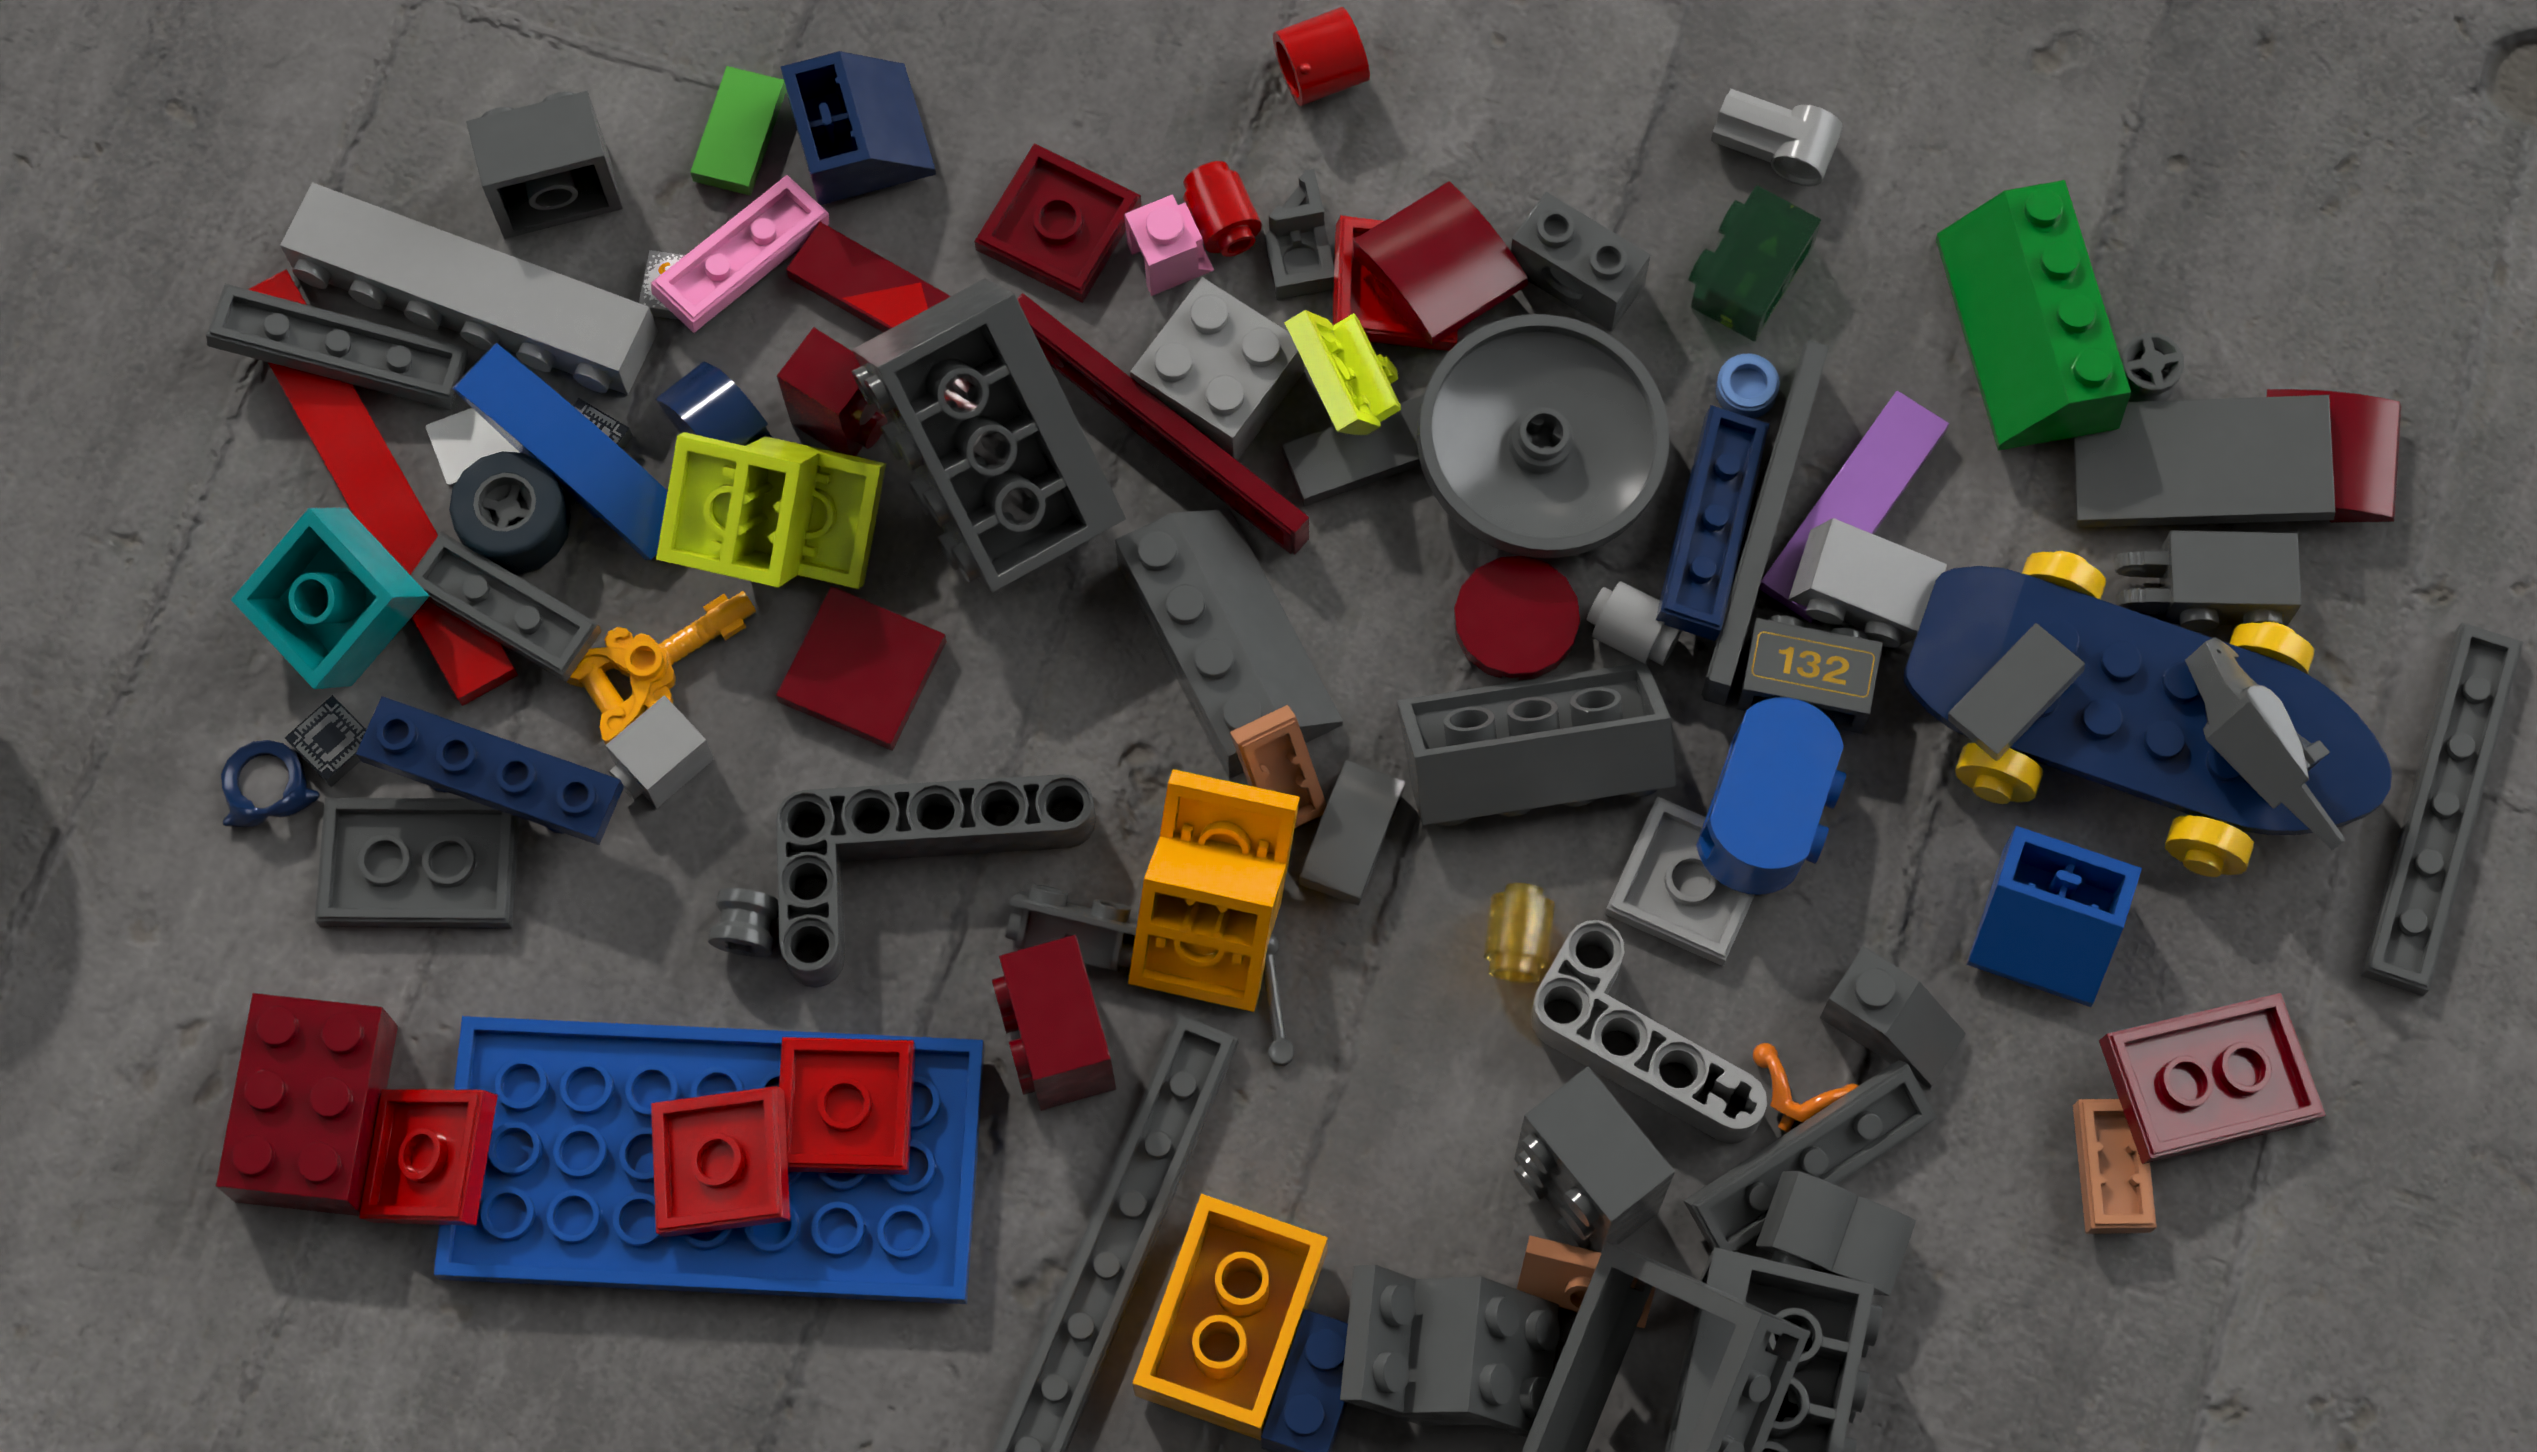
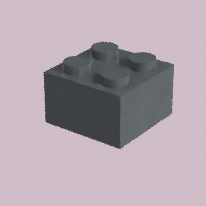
M588 90L579 93H554L536 104L516 109L499 107L487 111L480 118L466 121L481 185L504 239L623 209L608 148Z

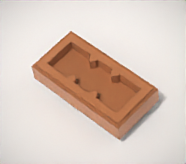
M1288 705L1230 732L1249 786L1300 797L1295 828L1324 814L1327 804L1299 723Z
M2078 1099L2073 1105L2085 1233H2151L2157 1226L2150 1163H2141L2120 1100Z
M1530 1235L1517 1290L1559 1304L1560 1308L1578 1312L1602 1253ZM1634 1277L1630 1287H1635L1637 1278ZM1654 1286L1651 1289L1637 1327L1645 1328L1656 1289Z

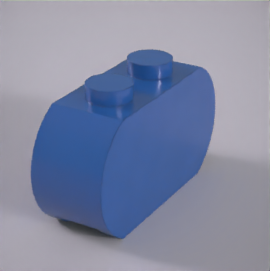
M1785 697L1763 700L1746 710L1743 720L1732 738L1696 844L1699 857L1705 868L1716 880L1728 888L1754 895L1779 891L1794 881L1805 860L1816 864L1821 854L1829 827L1819 824L1824 806L1834 809L1842 791L1846 773L1837 770L1844 747L1841 735L1830 718L1815 706L1798 699Z

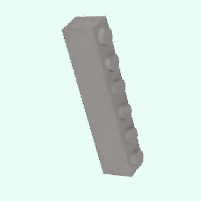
M313 182L280 244L293 268V274L301 281L313 287L325 289L328 284L347 290L354 300L367 307L382 309L383 305H387L403 311L410 321L423 328L438 330L441 325L460 332V336L465 341L486 351L495 343H498L505 350L516 353L520 361L536 370L550 372L551 368L554 367L573 374V378L579 384L599 393H606L608 388L626 395L629 394L658 333L649 306Z

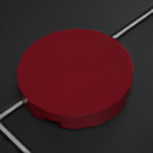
M1525 556L1499 557L1478 567L1461 586L1454 607L1455 635L1465 656L1484 673L1501 679L1502 676L1508 678L1519 677L1518 680H1531L1556 669L1572 651L1580 625L1578 598L1567 578L1547 562Z

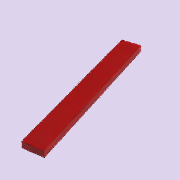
M287 269L248 289L307 305ZM268 362L354 516L411 575L438 537V534L353 385ZM426 600L412 616L413 621L462 706L518 676L500 643Z

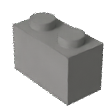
M1832 518L1810 530L1788 600L1806 606V614L1815 620L1833 625H1840L1843 622L1863 629L1864 633L1868 636V640L1883 642L1882 646L1896 648L1916 638L1935 581L1941 573L1945 572L1947 564Z

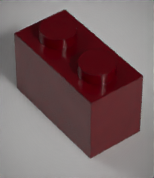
M813 327L777 374L790 422L833 451L856 456L862 447L869 449L879 440L882 435L880 427L887 424L888 420L885 414L879 411L875 403L871 405L867 403L859 390L852 371L859 368L860 365L853 351Z

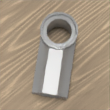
M1730 89L1720 109L1711 142L1770 162L1772 169L1779 176L1792 183L1803 186L1819 185L1824 178L1842 133L1843 125L1838 117L1820 107L1798 105L1790 110Z

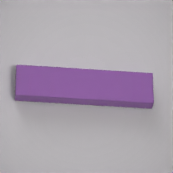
M1896 391L1761 580L1759 590L1812 623L1814 619L1806 614V606L1788 600L1810 530L1835 518L1874 534L1944 436L1949 423L1904 394Z

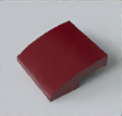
M1450 181L1353 240L1354 257L1393 293V310L1431 345L1436 344L1528 286L1527 275L1505 242L1480 211Z
M2267 389V397L2329 395L2335 495L2334 520H2329L2330 523L2394 522L2401 421L2400 401L2336 391Z

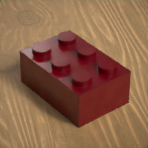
M252 993L216 1187L235 1203L344 1215H360L381 1089H387L398 1025L383 1007Z

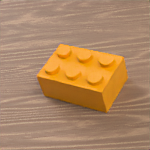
M1201 1194L1132 1383L1135 1396L1261 1440L1303 1311L1308 1309L1327 1255L1328 1237Z

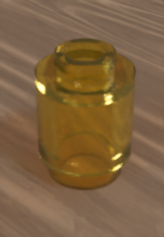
M1509 883L1505 885V892L1495 893L1491 896L1484 958L1489 961L1488 974L1490 976L1518 983H1531L1540 980L1541 968L1546 967L1549 962L1555 903L1543 897L1544 890L1541 887L1526 883Z

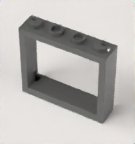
M1606 1242L1522 1452L1587 1451L1653 1286L1736 1325L1686 1452H1762L1810 1331L1656 1260ZM1635 1277L1637 1278V1282L1635 1284V1287L1632 1288L1630 1286ZM1771 1333H1775L1779 1337L1773 1352L1770 1353L1765 1351Z

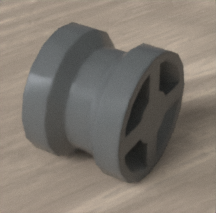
M2144 333L2134 337L2126 345L2121 361L2131 390L2128 402L2166 401L2171 397L2184 369V356L2179 346L2169 337L2159 333ZM2142 371L2145 375L2150 376L2151 382H2148L2147 379L2137 375L2135 372Z
M740 888L721 889L716 900V906L721 911L719 923L710 929L709 944L717 949L737 955L750 957L770 956L775 942L770 935L772 922L779 917L778 899L753 890Z

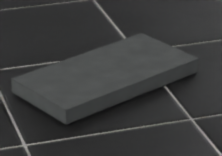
M2329 395L2128 402L2120 429L2074 437L2077 528L2334 520L2335 517Z

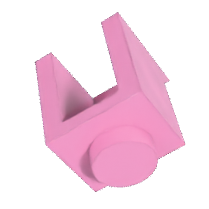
M1173 194L1124 214L1127 245L1132 255L1141 252L1144 257L1146 286L1151 296L1214 271L1203 247L1202 236L1186 203L1178 205Z

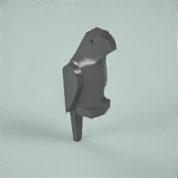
M2216 637L2205 641L2185 659L2205 702L2207 723L2203 728L2205 739L2273 809L2281 803L2284 804L2331 850H2334L2346 839L2305 783L2309 780L2308 772L2330 753L2320 740L2310 743L2296 732L2282 701L2272 690L2258 685L2243 671L2236 661L2239 655L2230 646L2220 639L2217 640Z

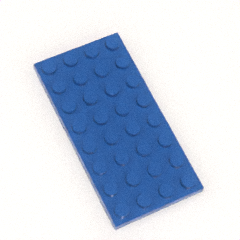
M462 1016L454 1090H485L497 1094L498 1097L476 1226L439 1225L434 1276L438 1280L967 1304L985 1056L984 1040ZM782 1037L914 1040L916 1048L909 1175L788 1172L790 1221L672 1237H662L656 1234L651 1103L772 1086L779 1087Z

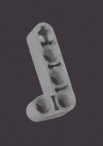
M1589 920L1577 925L1567 937L1537 989L1531 1011V1026L1536 1036L1550 1047L1586 1067L1589 1066L1591 1070L1717 1140L1726 1143H1740L1750 1138L1757 1130L1767 1107L1766 1091L1761 1082L1746 1071L1609 996L1608 993L1617 979L1624 956V941L1619 931L1609 923L1600 920ZM1585 945H1596L1607 952L1610 962L1602 968L1592 969L1584 966L1579 961L1576 951ZM1554 999H1564L1570 1001L1576 1007L1579 1017L1570 1023L1560 1024L1547 1016L1544 1006ZM1610 1031L1625 1032L1633 1038L1636 1050L1626 1056L1611 1054L1605 1049L1602 1037ZM1677 1062L1683 1064L1693 1075V1083L1685 1088L1671 1087L1663 1081L1659 1069L1667 1063ZM1706 1079H1709L1715 1083L1705 1103L1702 1104L1697 1099L1701 1095ZM1734 1096L1741 1098L1745 1102L1743 1110L1737 1114L1735 1119L1724 1114L1726 1104L1732 1101Z

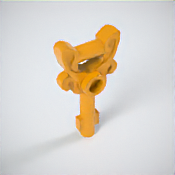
M744 591L730 599L725 594H722L703 606L706 612L705 616L695 620L690 625L684 627V629L662 641V643L658 644L649 635L642 633L637 634L633 638L632 633L627 628L616 627L608 631L604 639L606 647L590 648L567 683L581 688L584 687L602 713L600 731L605 744H608L664 695L673 704L674 699L669 689L675 685L676 681L672 667L674 663L699 649L718 635H721L726 641L746 628L743 620L754 614L756 609ZM614 668L630 678L632 695L624 701L606 675V671Z

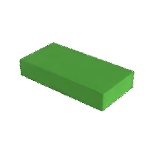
M726 66L690 171L693 182L751 196L786 93L783 79Z

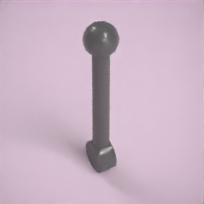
M1271 934L1263 971L1273 1042L1269 1046L1268 1055L1273 1064L1285 1066L1294 1058V1047L1286 1039L1274 958V954L1279 948V942L1275 935Z

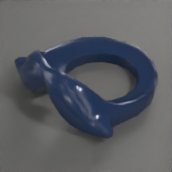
M271 740L253 741L239 748L227 760L221 773L222 789L230 811L223 819L224 826L256 827L262 824L269 816L287 817L294 815L320 798L318 791L308 789L304 767L298 754L284 743ZM271 755L277 757L286 764L289 773V781L283 792V798L269 807L255 808L252 801L244 797L239 788V776L242 768L250 760L258 756Z

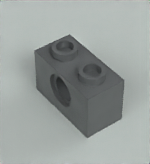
M1548 192L1544 193L1512 238L1511 252L1524 270L1530 283L1611 332L1645 286L1651 256Z

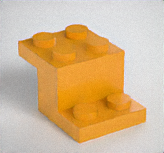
M1172 770L1167 785L1160 836L1143 881L1128 984L1251 1012L1255 1011L1260 994L1267 948L1282 903L1300 797L1180 770Z

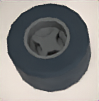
M502 451L481 457L462 472L452 489L449 512L454 530L461 543L514 575L540 569L557 556L568 538L571 515L557 478L543 464L525 453ZM518 518L520 519V521L516 524L509 525L511 522L516 521Z

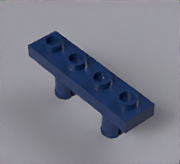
M381 696L356 752L357 757L363 763L429 785L437 792H449L540 824L554 833H565L596 845H600L624 788L621 780L383 696Z

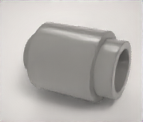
M1622 581L1616 585L1613 591L1605 587L1600 590L1586 621L1595 625L1592 638L1645 665L1649 660H1652L1664 666L1682 630L1664 625L1665 622L1656 620L1660 600Z

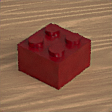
M1076 934L1000 955L999 959L1004 976L991 980L1006 1034L1018 1030L1021 1038L1009 1041L1023 1095L1036 1092L1042 1111L1116 1090L1110 1053Z

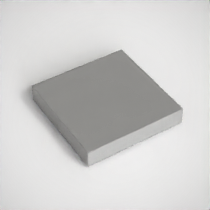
M1657 796L1609 901L1605 915L1724 966L1755 895L1741 893L1728 888L1716 880L1705 868L1699 857L1696 844L1706 817Z

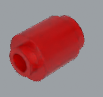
M1224 161L1209 162L1191 171L1183 181L1186 189L1183 200L1202 236L1206 250L1210 253H1221L1225 257H1231L1250 249L1256 241L1255 237L1262 229V223L1239 173L1230 170L1228 164Z

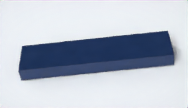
M1710 405L1704 417L1659 601L1656 620L1665 622L1664 625L1713 641L1720 634L1770 424Z

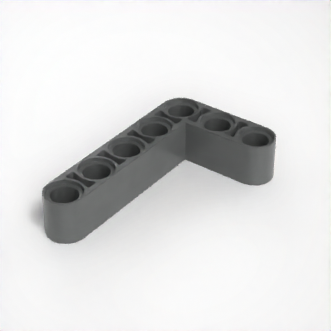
M1059 774L810 789L792 793L781 803L776 818L779 942L781 953L789 972L799 983L817 988L830 984L843 970L845 943L842 862L1076 847L1087 841L1095 830L1096 814L1090 788L1083 780L1076 776ZM1063 801H1074L1083 808L1081 814L1069 822H1058L1050 817L1049 812L1053 806ZM998 805H1010L1018 810L1017 817L1008 825L994 826L985 820L989 810ZM938 808L947 809L954 814L951 823L943 829L930 830L921 825L923 817L931 810ZM878 812L889 817L886 827L878 833L866 834L857 830V825L861 818L869 813ZM816 816L825 820L822 830L813 837L802 838L793 834L797 822L805 817ZM815 877L827 882L826 889L816 899L802 900L794 896L799 883L805 879ZM818 939L829 944L827 953L817 962L804 963L796 959L797 951L801 945L809 940Z

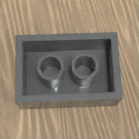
M1589 1066L1524 1115L1514 1157L1515 1161L1519 1164L1514 1169L1517 1179L1532 1198L1540 1201L1545 1197L1561 1217L1555 1223L1566 1241L1572 1246L1587 1248L1588 1250L1602 1253L1606 1242L1617 1246L1659 1213L1675 1173L1673 1168Z

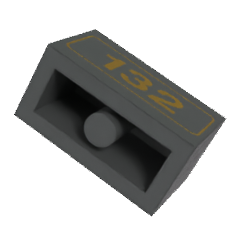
M1775 615L1769 617L1768 620L1756 618L1749 641L1737 709L1746 711L1754 704L1771 698H1793L1807 702L1821 710L1830 718L1837 729L1862 734L1871 711L1883 642L1868 640V636L1865 633L1851 628H1835L1830 632L1807 628L1804 622L1790 616Z

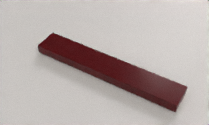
M1022 293L1017 298L1050 366L1288 553L1295 555L1309 540V517L1025 294Z

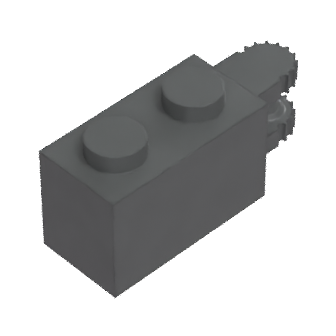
M2170 531L2159 551H2129L2126 553L2122 552V554H2117V557H2114L2115 573H2118V575H2123V577L2159 578L2160 588H2130L2116 594L2117 606L2144 615H2161V621L2170 624H2180V627L2194 632L2210 631L2216 629L2219 625H2240L2245 623L2275 622L2288 626L2302 605L2298 533Z

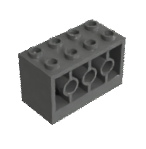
M985 278L852 349L860 365L859 368L852 371L854 380L869 405L875 403L879 411L885 414L889 423L880 427L881 432L898 461L904 459L911 471L914 470L917 478L909 482L911 491L925 515L932 514L938 525L943 527L945 533L937 537L938 543L955 571L960 569L968 582L977 579L993 593L1126 520L1013 292ZM954 377L951 387L945 391L947 383ZM981 435L980 440H979L978 443L974 446L975 441H976L977 438Z
M1714 1247L1702 1272L1701 1282L1810 1331L1780 1407V1411L1786 1417H1784L1782 1422H1774L1762 1452H1856L1857 1439L1846 1437L1848 1423H1853L1856 1412L1861 1413L1863 1410L1869 1385L1870 1373L1860 1371L1859 1365L1861 1357H1866L1869 1346L1874 1347L1881 1323L1882 1306L1872 1304L1875 1284ZM1697 1306L1694 1309L1665 1452H1686L1736 1327L1735 1324ZM1771 1333L1765 1351L1773 1352L1779 1335Z

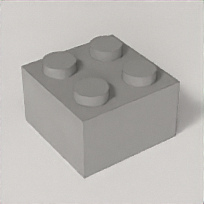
M1201 277L1132 368L1130 377L1238 461L1304 373L1305 364L1287 330Z

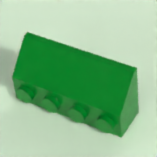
M2061 180L2004 190L1937 233L1936 243L1997 450L2120 429L2131 390L2066 181Z

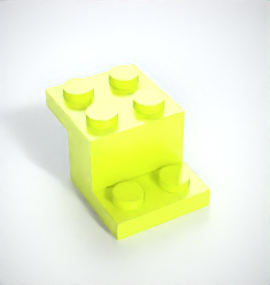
M686 432L677 435L656 560L778 588L799 575L859 589L865 583L886 463L767 436L747 446Z

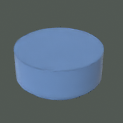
M1736 355L1726 361L1719 371L1716 382L1717 400L1725 410L1753 419L1766 414L1776 401L1780 386L1779 375L1775 367L1767 359L1759 355Z

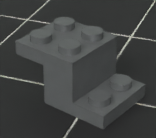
M1356 1265L1353 1270L1340 1400L1421 1426L1489 1425L1528 1437L1553 1375L1555 1347L1560 1335L1558 1323L1559 1304L1481 1276L1415 1279L1378 1265Z

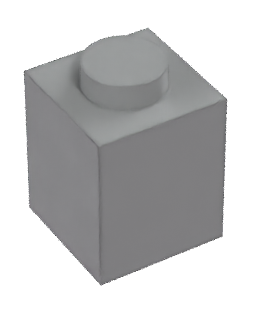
M665 695L606 744L615 763V766L609 770L611 776L621 780L624 786L623 790L633 800L643 794L656 809L714 760L707 740Z

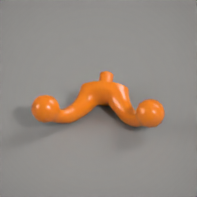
M1761 1043L1753 1050L1752 1056L1756 1065L1761 1068H1769L1772 1079V1101L1770 1106L1783 1113L1778 1127L1786 1132L1791 1130L1795 1120L1803 1123L1859 1086L1857 1084H1847L1842 1088L1819 1094L1802 1104L1792 1100L1787 1075L1778 1058L1776 1048L1772 1044Z

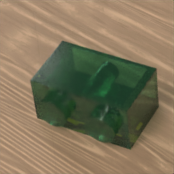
M1756 185L1745 204L1735 200L1727 211L1718 231L1724 235V238L1716 251L1713 252L1706 248L1695 263L1688 279L1689 282L1695 284L1691 308L1755 342L1814 247L1821 219Z

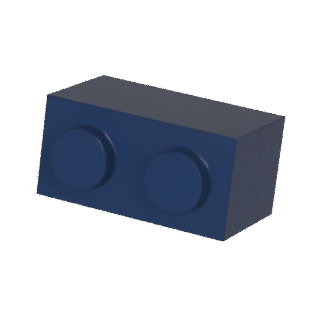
M1304 1309L1261 1436L1263 1450L1269 1452L1332 1451L1347 1406V1402L1340 1400L1348 1323Z

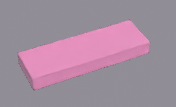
M786 175L652 281V294L695 333L801 248L819 222L828 226L829 213Z

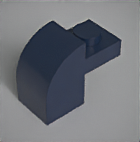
M702 362L655 399L680 434L686 432L747 446L765 436L772 437L766 428L768 425L767 421L748 397L724 372L707 362Z

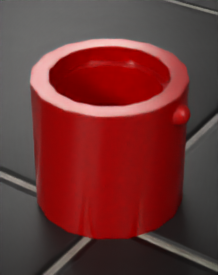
M1344 7L1334 9L1273 33V44L1279 67L1291 95L1299 106L1370 80L1369 64L1363 43L1351 16Z

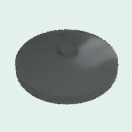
M1526 314L1498 320L1479 328L1457 343L1442 359L1428 383L1421 403L1417 422V446L1421 467L1433 495L1447 514L1465 531L1480 541L1511 554L1534 558H1562L1585 553L1607 544L1621 535L1641 516L1650 503L1666 467L1669 451V426L1664 402L1652 376L1642 362L1620 341L1605 331L1576 319L1558 315Z

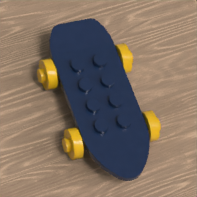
M2066 551L2032 553L2027 557L2022 573L1999 567L1972 566L1953 568L1941 573L1937 578L1904 670V682L1910 693L1926 711L1946 727L1967 737L1948 721V712L2035 623L2040 625L2085 663L2084 672L1998 761H1995L1975 743H1968L1963 747L1955 769L1956 776L1962 783L1972 788L1977 796L1998 804H2007L2010 801L2029 802L2036 797L2043 776V769L2038 764L2041 763L2188 814L2187 816H2178L2173 819L2165 842V849L2171 856L2183 862V865L2188 870L2208 877H2218L2221 874L2239 875L2247 870L2254 848V841L2244 832L2264 835H2301L2313 833L2284 804L2281 803L2273 809L2205 739L2203 731L2207 723L2205 702L2185 659L2205 641L2212 639L2211 637L2101 600L2106 586L2104 575L2081 556ZM2275 622L2245 623L2235 627L2230 643H2224L2239 655L2236 659L2238 665L2258 685L2272 690L2282 701L2299 735L2310 743L2320 740L2330 753L2308 772L2309 780L2305 783L2336 827H2342L2362 819L2376 810L2383 803L2391 789L2392 769L2388 757L2375 735L2359 715L2337 694L2308 675L2314 657L2312 645L2296 634L2291 628Z

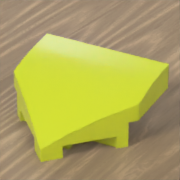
M1307 310L1284 322L1338 432L1368 435L1381 427L1380 422L1401 410V404L1391 386V383L1398 380L1397 368L1387 355L1385 357L1382 354L1376 356L1360 320L1354 313L1335 325H1332L1328 319Z

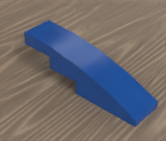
M495 343L452 389L520 453H525L535 458L551 471L559 484L594 518L600 517L645 560H652L658 550L668 490L547 383L498 343Z

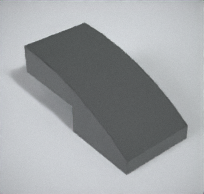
M1346 760L1318 826L1298 884L1359 906L1379 859L1382 843L1401 801L1406 781Z

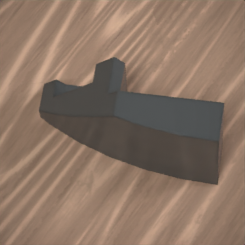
M1314 169L1304 171L1299 178L1297 189L1282 207L1277 205L1269 215V231L1265 235V246L1277 300L1334 290V263L1325 229L1324 209Z

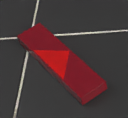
M822 222L818 223L786 269L789 279L883 333L951 297Z

